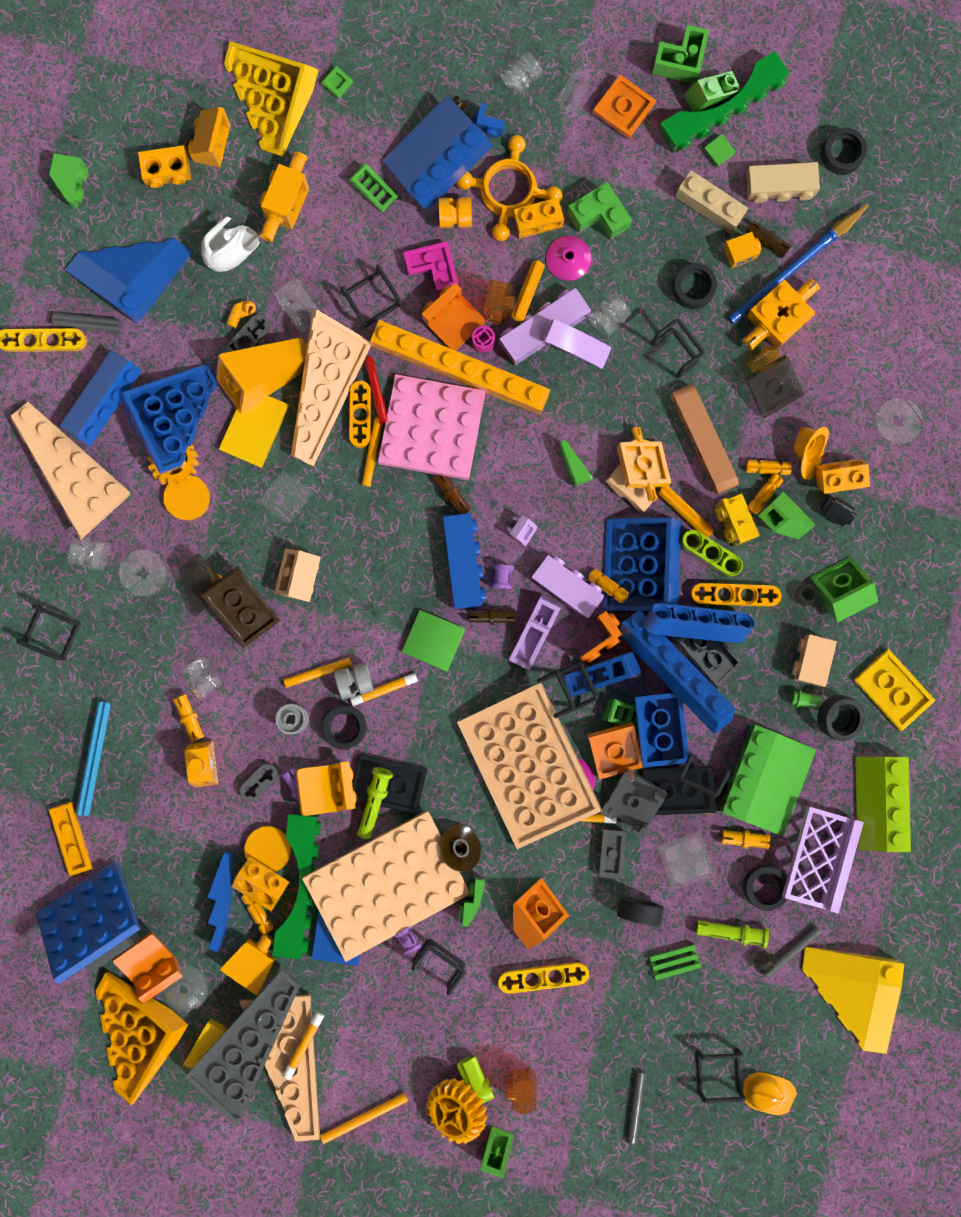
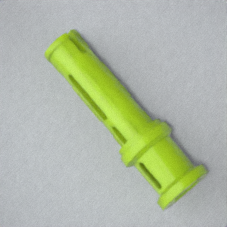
M373 768V779L371 785L367 787V794L369 796L357 835L364 839L372 837L381 801L387 796V785L389 779L393 777V773L384 768Z
M698 920L696 935L740 942L743 946L752 944L766 949L769 940V928H750L746 924L742 925V927Z

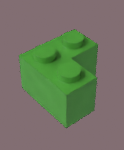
M687 25L681 46L660 42L652 75L694 84L700 74L709 29Z
M608 182L569 205L567 212L579 233L599 221L610 240L629 229L632 222L631 217Z

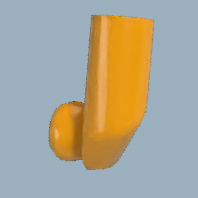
M251 301L234 304L225 324L236 329L240 318L252 315L255 312V304Z

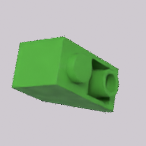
M733 71L697 80L684 96L692 112L706 111L736 96L741 91V88Z
M54 153L49 175L71 207L77 209L78 203H81L83 200L84 191L82 184L83 180H87L88 167H86L81 158Z
M784 491L758 515L775 533L800 539L816 525Z

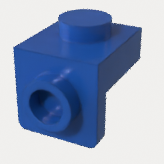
M482 102L480 109H475L473 122L476 123L477 128L486 137H502L505 121L485 116L486 103Z

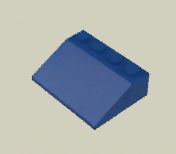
M447 95L382 161L418 203L426 210H429L494 145Z
M674 518L607 519L604 575L620 585L618 588H624L629 594L628 598L623 603H620L614 599L615 596L611 597L604 591L603 611L637 612L640 610L643 613H649L656 603L678 605L681 521Z

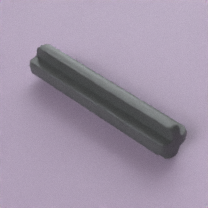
M53 313L52 324L57 327L119 332L121 326L120 320L117 318Z

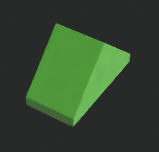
M493 1126L491 1127L480 1159V1171L500 1178L504 1177L514 1134Z

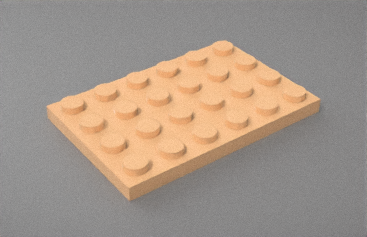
M542 682L457 722L517 849L602 811L559 718L553 717L556 712Z
M428 810L302 877L345 962L470 895L460 872L449 868L442 859L440 853L441 835Z

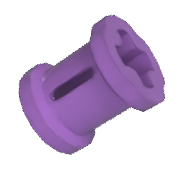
M494 564L495 577L491 588L511 590L510 577L514 567Z
M412 926L394 935V938L398 939L403 948L402 953L404 956L422 947L421 942L417 941L412 932Z

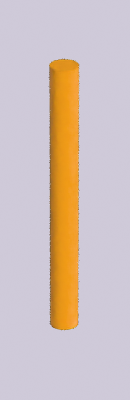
M404 1092L321 1134L320 1138L323 1144L408 1102L406 1093Z

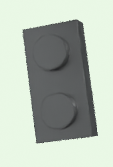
M602 829L599 877L623 879L626 831Z

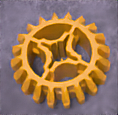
M456 1078L443 1080L429 1093L426 1103L428 1108L426 1114L431 1117L430 1123L435 1124V1131L439 1130L442 1133V1138L447 1136L449 1142L456 1141L457 1144L467 1143L476 1139L484 1129L486 1119L488 1118L485 1114L487 1108L482 1105L484 1099L477 1096L478 1091L474 1092L471 1089V1084L466 1086L464 1080L457 1081Z

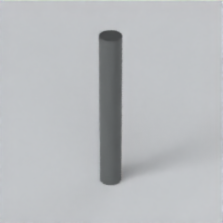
M817 926L812 928L763 970L764 974L770 978L822 932Z
M636 1071L627 1143L633 1145L637 1142L645 1072Z

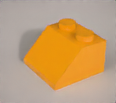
M216 107L200 111L199 118L195 119L193 128L195 132L194 140H190L188 146V153L194 162L218 168L221 167L231 125L224 108Z

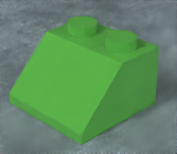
M851 556L810 577L827 611L837 623L878 602L874 582Z

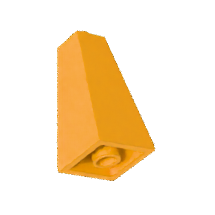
M301 337L222 353L218 355L216 380L242 414L303 373L307 344Z

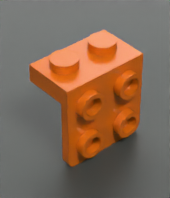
M454 283L451 287L449 285L445 286L440 291V297L435 302L430 301L422 309V321L448 348L457 351L472 337L473 331L476 328L485 324V319L462 296L461 288Z
M605 611L595 618L608 638L579 657L581 662L586 660L590 663L601 655L599 653L600 649L605 647L608 650L620 642L618 637L622 633L617 627L620 623L613 613L608 615Z

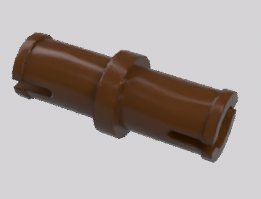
M436 475L433 481L443 492V498L451 503L458 515L464 514V510L466 513L471 510V507L460 494L461 490L458 486H454L449 477L444 475L440 477Z

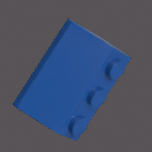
M675 693L635 697L642 767L685 763L689 756L683 701Z

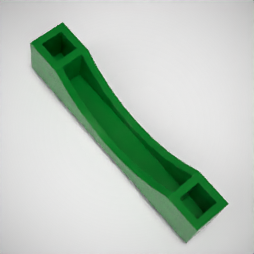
M773 51L756 62L747 84L730 101L706 111H679L663 121L658 131L673 153L677 150L682 152L692 145L691 141L696 138L701 140L709 135L710 129L718 126L720 128L730 120L729 117L735 113L737 116L744 113L749 108L748 105L754 101L756 104L763 101L768 96V92L773 89L775 92L782 89L787 84L786 80L790 72L776 51Z
M288 814L286 839L297 859L299 890L291 914L275 932L272 955L275 957L301 959L303 953L308 952L309 939H305L306 929L310 930L312 916L308 915V907L313 906L314 900L302 877L317 869L313 868L314 859H318L319 845H315L316 835L320 836L322 830V822L318 821L319 816Z

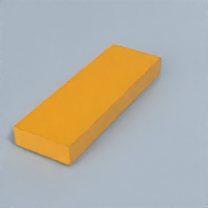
M73 802L48 809L68 875L72 876L93 869Z

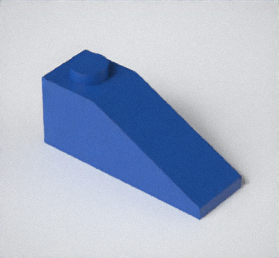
M634 651L586 668L595 689L641 673ZM582 670L563 676L571 697L591 691Z

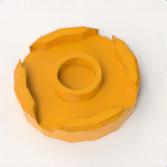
M189 475L191 480L183 479L182 486L178 482H175L173 487L169 484L166 486L164 504L167 511L175 518L193 521L207 511L210 502V492L207 485L201 479Z
M263 826L253 831L245 844L246 859L248 860L251 857L273 872L282 869L289 861L292 853V848L286 839L285 832L274 826Z

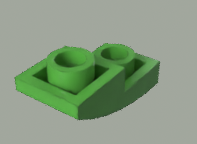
M475 877V883H470L469 897H474V901L464 900V906L459 905L458 920H463L464 927L470 924L478 910L483 895L485 878Z

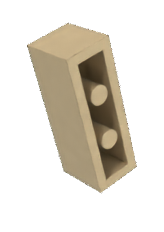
M818 162L749 166L746 172L747 199L754 200L756 203L766 202L768 199L775 198L780 202L788 201L793 197H799L800 200L812 199L820 190Z
M692 170L678 188L675 198L731 235L748 210V207Z

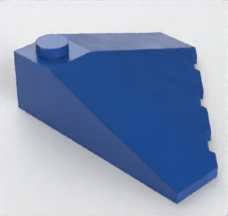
M175 238L166 239V242L138 243L124 248H120V246L103 248L102 251L89 253L88 251H82L77 253L65 271L138 324L193 252Z
M209 364L122 392L121 405L160 474L183 466L188 446L192 445L198 430L196 429L200 419H203L209 405L207 401L211 392H214L217 387V381Z

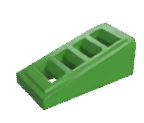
M366 163L348 181L381 213L398 197ZM366 174L368 178L361 184L359 180ZM373 180L375 184L368 191L365 187ZM378 187L382 188L383 190L376 197L372 195ZM387 193L389 197L381 204L378 200Z
M566 440L561 441L559 449L573 486L578 487L591 482L593 478L568 442Z
M609 699L602 720L617 726L631 723L633 713L636 712V706L616 699ZM617 706H619L618 712H617L616 717H615V719H614V715H615ZM628 709L625 721L623 722L621 719L624 710ZM637 715L634 721L636 732H638Z

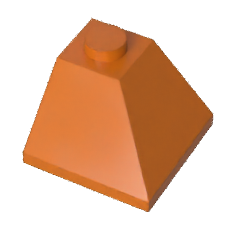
M542 878L513 903V929L527 949L543 942L569 916Z

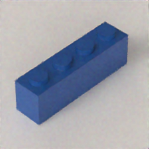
M111 350L60 427L91 447L122 401V392L130 389L142 370L128 359Z
M471 513L444 516L454 608L459 610L482 607V601H486L485 587L480 588L479 578H483L482 564L477 565L476 559L477 555H481L479 541L474 542L473 533L478 532L476 519H471Z

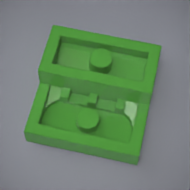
M419 610L402 653L448 672L465 629Z

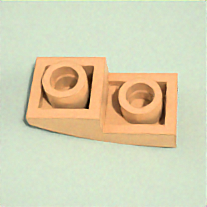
M618 465L606 480L619 497H626L639 513L645 512L652 502H648L645 489L626 488L621 465Z

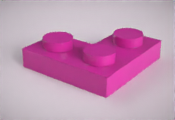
M448 241L403 252L409 276L431 271L437 293L447 285L451 287L456 283L459 286Z

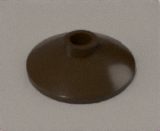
M455 825L443 833L440 840V853L443 861L449 868L457 872H466L478 864L481 856V846L478 837L470 828L463 825Z

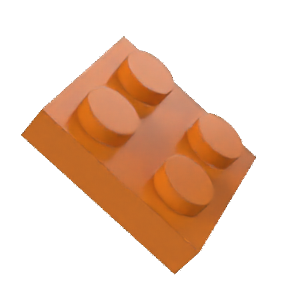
M619 75L594 108L593 114L630 139L655 106L657 100L622 75Z
M633 722L587 734L599 779L625 773L628 768L631 770L643 768Z

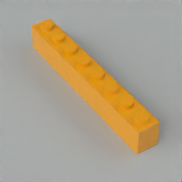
M381 320L378 321L370 340L373 348L474 389L483 390L486 394L538 415H541L550 393V389Z

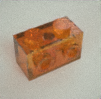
M489 280L484 305V318H488V322L501 324V321H507V316H511L515 297L512 296L513 284Z
M512 1069V1081H507V1102L512 1103V1110H516L517 1113L528 1114L531 1113V1110H536L537 1077L535 1070Z

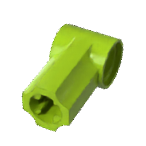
M476 1055L469 1056L457 1063L465 1085L471 1084V1089L474 1092L478 1091L477 1096L484 1099L482 1104L495 1098L493 1089L489 1086L490 1082L488 1078L485 1079Z

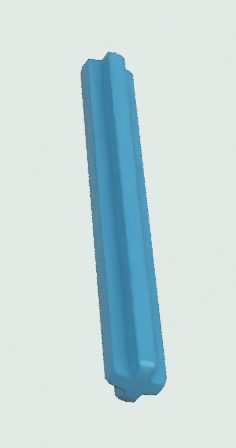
M100 701L96 706L76 808V814L79 816H88L90 814L111 706L107 702Z

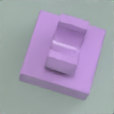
M523 515L520 518L514 516L513 519L517 522L513 529L508 526L506 529L515 540L526 546L538 527Z

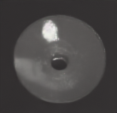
M179 965L183 977L162 991V995L166 1003L174 1010L190 1012L199 1008L204 1003L208 995L209 985L205 974L200 969L192 965ZM181 986L187 987L188 992L186 994L180 992Z

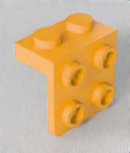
M349 762L302 768L296 771L300 812L303 816L355 809L356 794L352 788L353 771L349 766Z

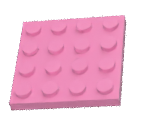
M395 374L387 414L388 421H386L378 464L469 481L485 391Z

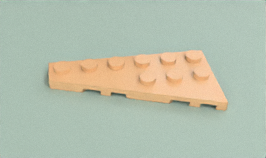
M317 309L312 311L291 456L310 466H314L371 347L370 341Z
M29 402L11 415L12 423L23 442L29 448L31 456L35 463L37 462L42 475L58 503L64 509L66 517L72 523L80 540L128 498L130 492Z
M311 994L295 996L265 1064L295 1141L320 1139L314 1037L292 1078L288 1080L282 1076L312 1020ZM255 999L240 1000L242 1009L245 1011Z

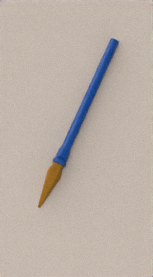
M866 204L836 222L832 229H828L818 242L728 316L732 324L737 322L784 279H788L823 248H826L833 241H836L840 235L846 233L869 205Z

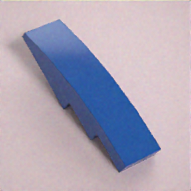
M229 851L223 854L207 897L216 901L208 921L209 924L217 926L208 948L215 952L221 949L232 905L234 875L232 852Z

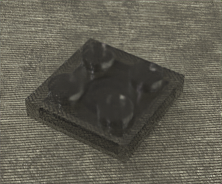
M786 355L745 377L759 413L763 418L770 416L804 396L789 357Z

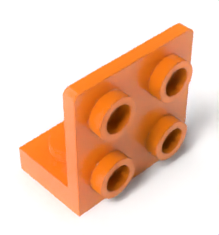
M152 932L113 958V963L134 983L137 997L143 1004L183 977L178 959Z

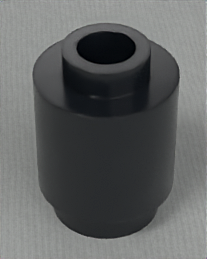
M831 495L828 496L820 509L825 517L842 527L845 524L850 525L857 515L854 512V506L837 496L833 497Z

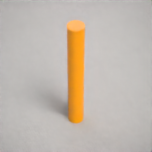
M378 418L374 419L361 484L368 487L371 486L383 424L379 423Z
M350 657L283 679L285 687L288 688L350 667L352 663Z

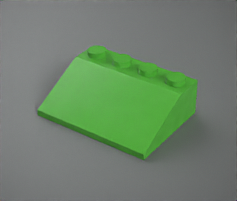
M751 724L718 811L784 836L816 749Z

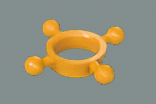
M514 135L508 140V149L511 151L509 159L494 163L485 172L483 178H474L469 172H466L456 182V186L462 190H467L470 187L480 188L485 206L499 216L498 224L492 229V235L497 241L508 239L510 229L507 226L508 217H513L514 209L533 204L535 198L545 199L546 201L558 198L560 203L563 197L562 191L558 187H549L547 190L537 188L536 179L531 170L525 164L518 161L519 154L526 146L524 138L520 135ZM501 170H517L527 179L529 191L521 202L515 205H503L491 196L489 182Z

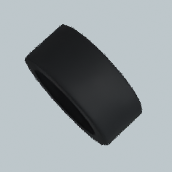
M847 127L836 129L830 133L822 146L821 158L823 164L834 174H851L859 168L866 157L868 149L866 140L855 129ZM845 139L852 142L857 149L855 160L848 164L835 160L831 154V146L835 141Z
M690 263L682 267L676 274L672 284L673 296L682 307L691 310L700 309L708 305L713 299L717 289V278L714 272L706 265ZM692 273L702 275L708 283L707 293L700 299H691L684 295L681 283L685 276Z
M834 695L826 699L819 707L817 721L820 730L825 735L835 740L847 741L860 733L865 722V714L861 704L855 699L843 695ZM841 705H847L851 713L849 723L841 731H836L831 725L832 715L836 708Z
M338 706L331 709L325 715L322 722V733L325 740L337 749H350L357 746L364 739L367 732V723L364 715L358 709L351 706ZM340 714H349L358 723V732L349 741H340L331 732V723Z
M771 865L756 866L747 873L743 880L745 898L751 905L760 910L772 911L779 909L787 900L782 897L787 877L782 871ZM763 874H771L778 880L780 885L777 897L768 902L757 899L753 893L755 879Z
M621 897L617 916L639 924L660 926L664 907L647 900Z

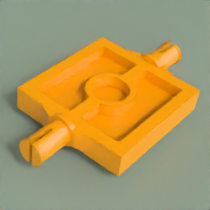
M635 427L631 429L634 441L620 442L617 445L626 488L645 489L648 502H654L658 499L655 488L668 487L671 484L662 442L644 440L641 427Z

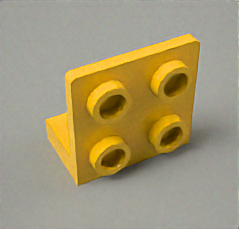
M742 494L730 499L724 498L716 504L717 509H714L717 520L724 524L726 530L723 531V534L728 544L732 543L734 547L760 536Z

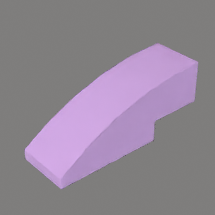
M555 319L550 321L542 340L567 354L603 369L611 350L610 346Z
M543 594L541 595L509 661L530 670L562 607L561 603Z

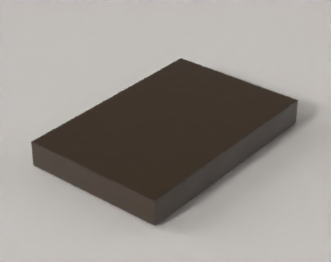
M239 566L200 593L202 598L243 648L281 621Z

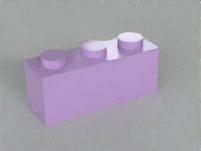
M548 555L531 579L587 620L604 597L601 594L602 589L592 582L589 585L583 581L584 576L577 570L572 569L570 571L563 566L565 562L556 555L553 557Z

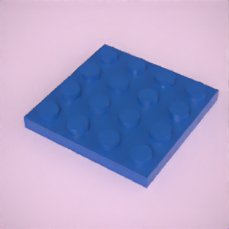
M115 861L103 867L36 913L53 980L58 984L140 930L120 866Z

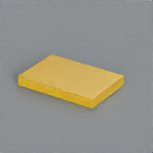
M267 396L242 414L236 409L219 450L262 468L287 413L289 404Z
M886 649L853 679L899 731H903L935 701L889 649Z

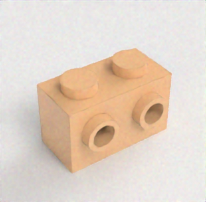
M285 548L274 593L310 602L316 574L319 569L320 557L303 551Z
M805 635L804 639L801 638L798 645V652H800L799 661H795L792 674L795 675L794 680L818 687H826L837 641L814 635Z

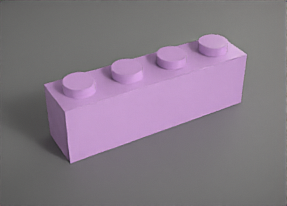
M576 288L572 291H569V289L563 291L558 295L557 301L552 304L550 302L545 303L539 308V313L533 317L531 314L526 316L523 321H520L521 325L515 329L510 327L501 334L502 337L499 339V344L514 366L547 345L542 340L552 319L574 327L590 316L591 309Z

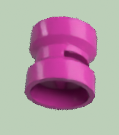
M487 326L476 328L472 334L474 349L480 353L491 351L495 344L493 330Z

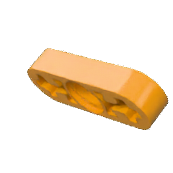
M356 381L350 388L349 438L352 445L356 448L366 447L371 439V389L364 381ZM359 386H363V389L367 391L362 396L363 403L367 402V405L359 403L358 394L354 393V391L359 389ZM357 409H364L367 412V417L364 420L358 421L354 418V412ZM353 424L359 426L367 424V428L362 427L363 435L367 436L366 439H362V443H358L357 439H354V436L358 435V427L353 428Z

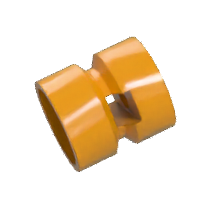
M458 197L457 201H454L452 198H439L440 228H453L455 224L459 228H472L471 197Z

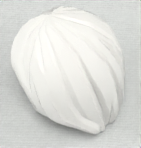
M228 216L222 218L205 235L201 242V256L203 257L204 264L216 272L229 271L237 267L260 243L258 234L250 227L241 225L230 229L223 228L231 220Z

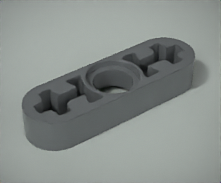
M261 314L253 316L218 355L234 351L232 349L233 346L237 350H242L243 348H240L238 345L242 337H249L251 339V344L248 348L256 347L271 330L268 318ZM257 321L259 323H262L264 321L263 325L265 326V329H258L254 333L257 336V338L254 339L252 334H250L247 331L250 329L253 333L254 330L257 328L255 323Z

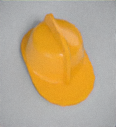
M802 427L795 440L794 452L797 458L802 461L801 475L804 479L809 480L813 478L816 474L815 465H820L822 462L824 449L829 437V430L826 427H821L817 430Z
M761 1072L750 1074L745 1079L743 1094L746 1097L745 1103L749 1107L772 1115L788 1113L797 1095L796 1089L790 1081Z

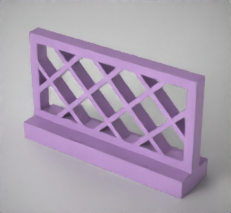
M807 806L782 897L839 913L864 822ZM816 813L819 814L823 823L813 829L810 822L812 814ZM836 820L843 821L841 830L834 834L830 824ZM826 828L830 837L820 842L816 833ZM812 836L817 846L807 851L804 846L805 839ZM833 842L835 852L828 857L823 847ZM819 850L824 860L814 866L810 855ZM806 858L810 869L801 874L798 865L800 861ZM827 865L829 874L821 880L817 870ZM813 873L817 883L808 888L803 878ZM800 881L804 891L797 896L790 894L792 886ZM819 887L823 892L821 902L814 901L811 892Z

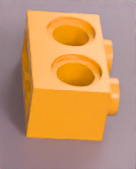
M184 145L138 152L142 180L146 186L159 188L166 183L178 185L185 183L186 180H192L188 153ZM175 163L182 164L180 169L172 170V166ZM152 167H159V170L156 173H149Z
M558 198L516 208L513 211V219L519 239L563 227L564 217Z
M862 459L815 465L817 488L824 494L870 487L869 465Z
M249 857L237 874L232 887L272 911L283 895L289 881Z

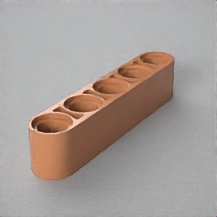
M691 383L671 392L672 402L676 403L674 406L682 423H685L684 427L691 443L695 444L693 447L701 464L705 465L703 468L711 486L714 485L712 487L714 492L718 495L738 486L739 482L695 386Z

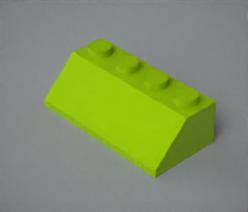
M855 757L856 820L864 822L857 850L911 852L908 757Z

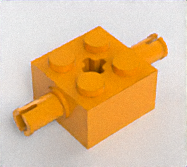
M295 151L293 153L294 155L289 167L278 164L276 171L273 170L270 174V186L267 192L264 191L261 196L260 204L266 217V222L259 237L266 241L273 242L279 225L290 230L293 229L309 191L305 174L301 173L308 158L300 152Z
M784 279L749 311L746 317L756 328L742 339L745 345L753 339L747 346L748 349L753 350L764 338H767L778 349L815 315L814 310L806 303L816 291L820 290L817 283L809 289L815 280L808 279L802 287L795 291ZM782 312L784 316L779 317L777 314Z

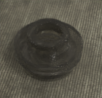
M801 584L795 590V600L802 606H811L818 599V591L812 584ZM803 591H808L810 593V597L808 599L803 598Z
M761 951L755 955L754 968L758 973L769 974L776 968L777 959L772 953Z

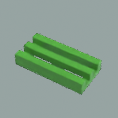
M694 944L649 956L656 980L701 968ZM691 951L692 955L674 959L660 964H656L655 962L656 960L664 959ZM694 960L693 964L658 973L660 969Z

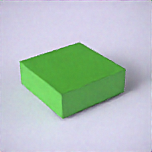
M337 66L321 82L338 99L354 83Z
M723 134L704 147L703 150L717 168L736 153Z

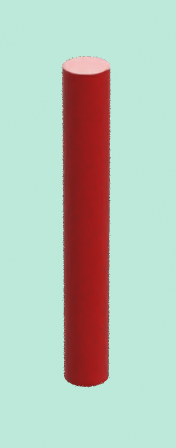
M367 357L364 359L379 423L386 424L388 417L373 357Z

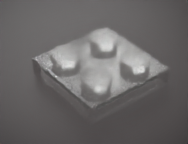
M700 830L656 845L672 891L716 876Z

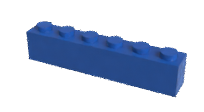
M640 610L622 622L620 631L622 635L620 637L715 735L732 721L736 709L664 635L649 633L643 626L646 616Z

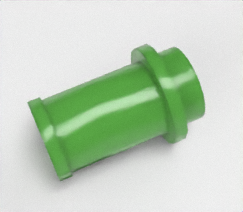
M799 689L793 691L790 697V704L796 708L802 706L819 710L822 702L820 695L803 693Z

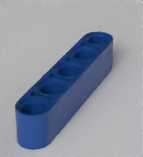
M656 603L644 619L643 626L649 633L655 635L742 643L754 628L755 621L750 615L743 612Z

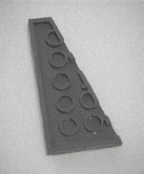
M284 968L184 1077L236 1126H238L301 985Z

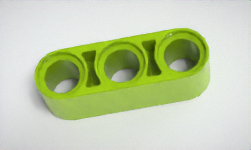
M690 530L681 537L680 545L685 552L721 575L733 577L741 572L743 563L738 556L699 531ZM687 536H694L696 538V547L687 545ZM707 548H712L716 551V558L714 560L707 558ZM730 560L735 563L736 569L734 572L726 570V561Z

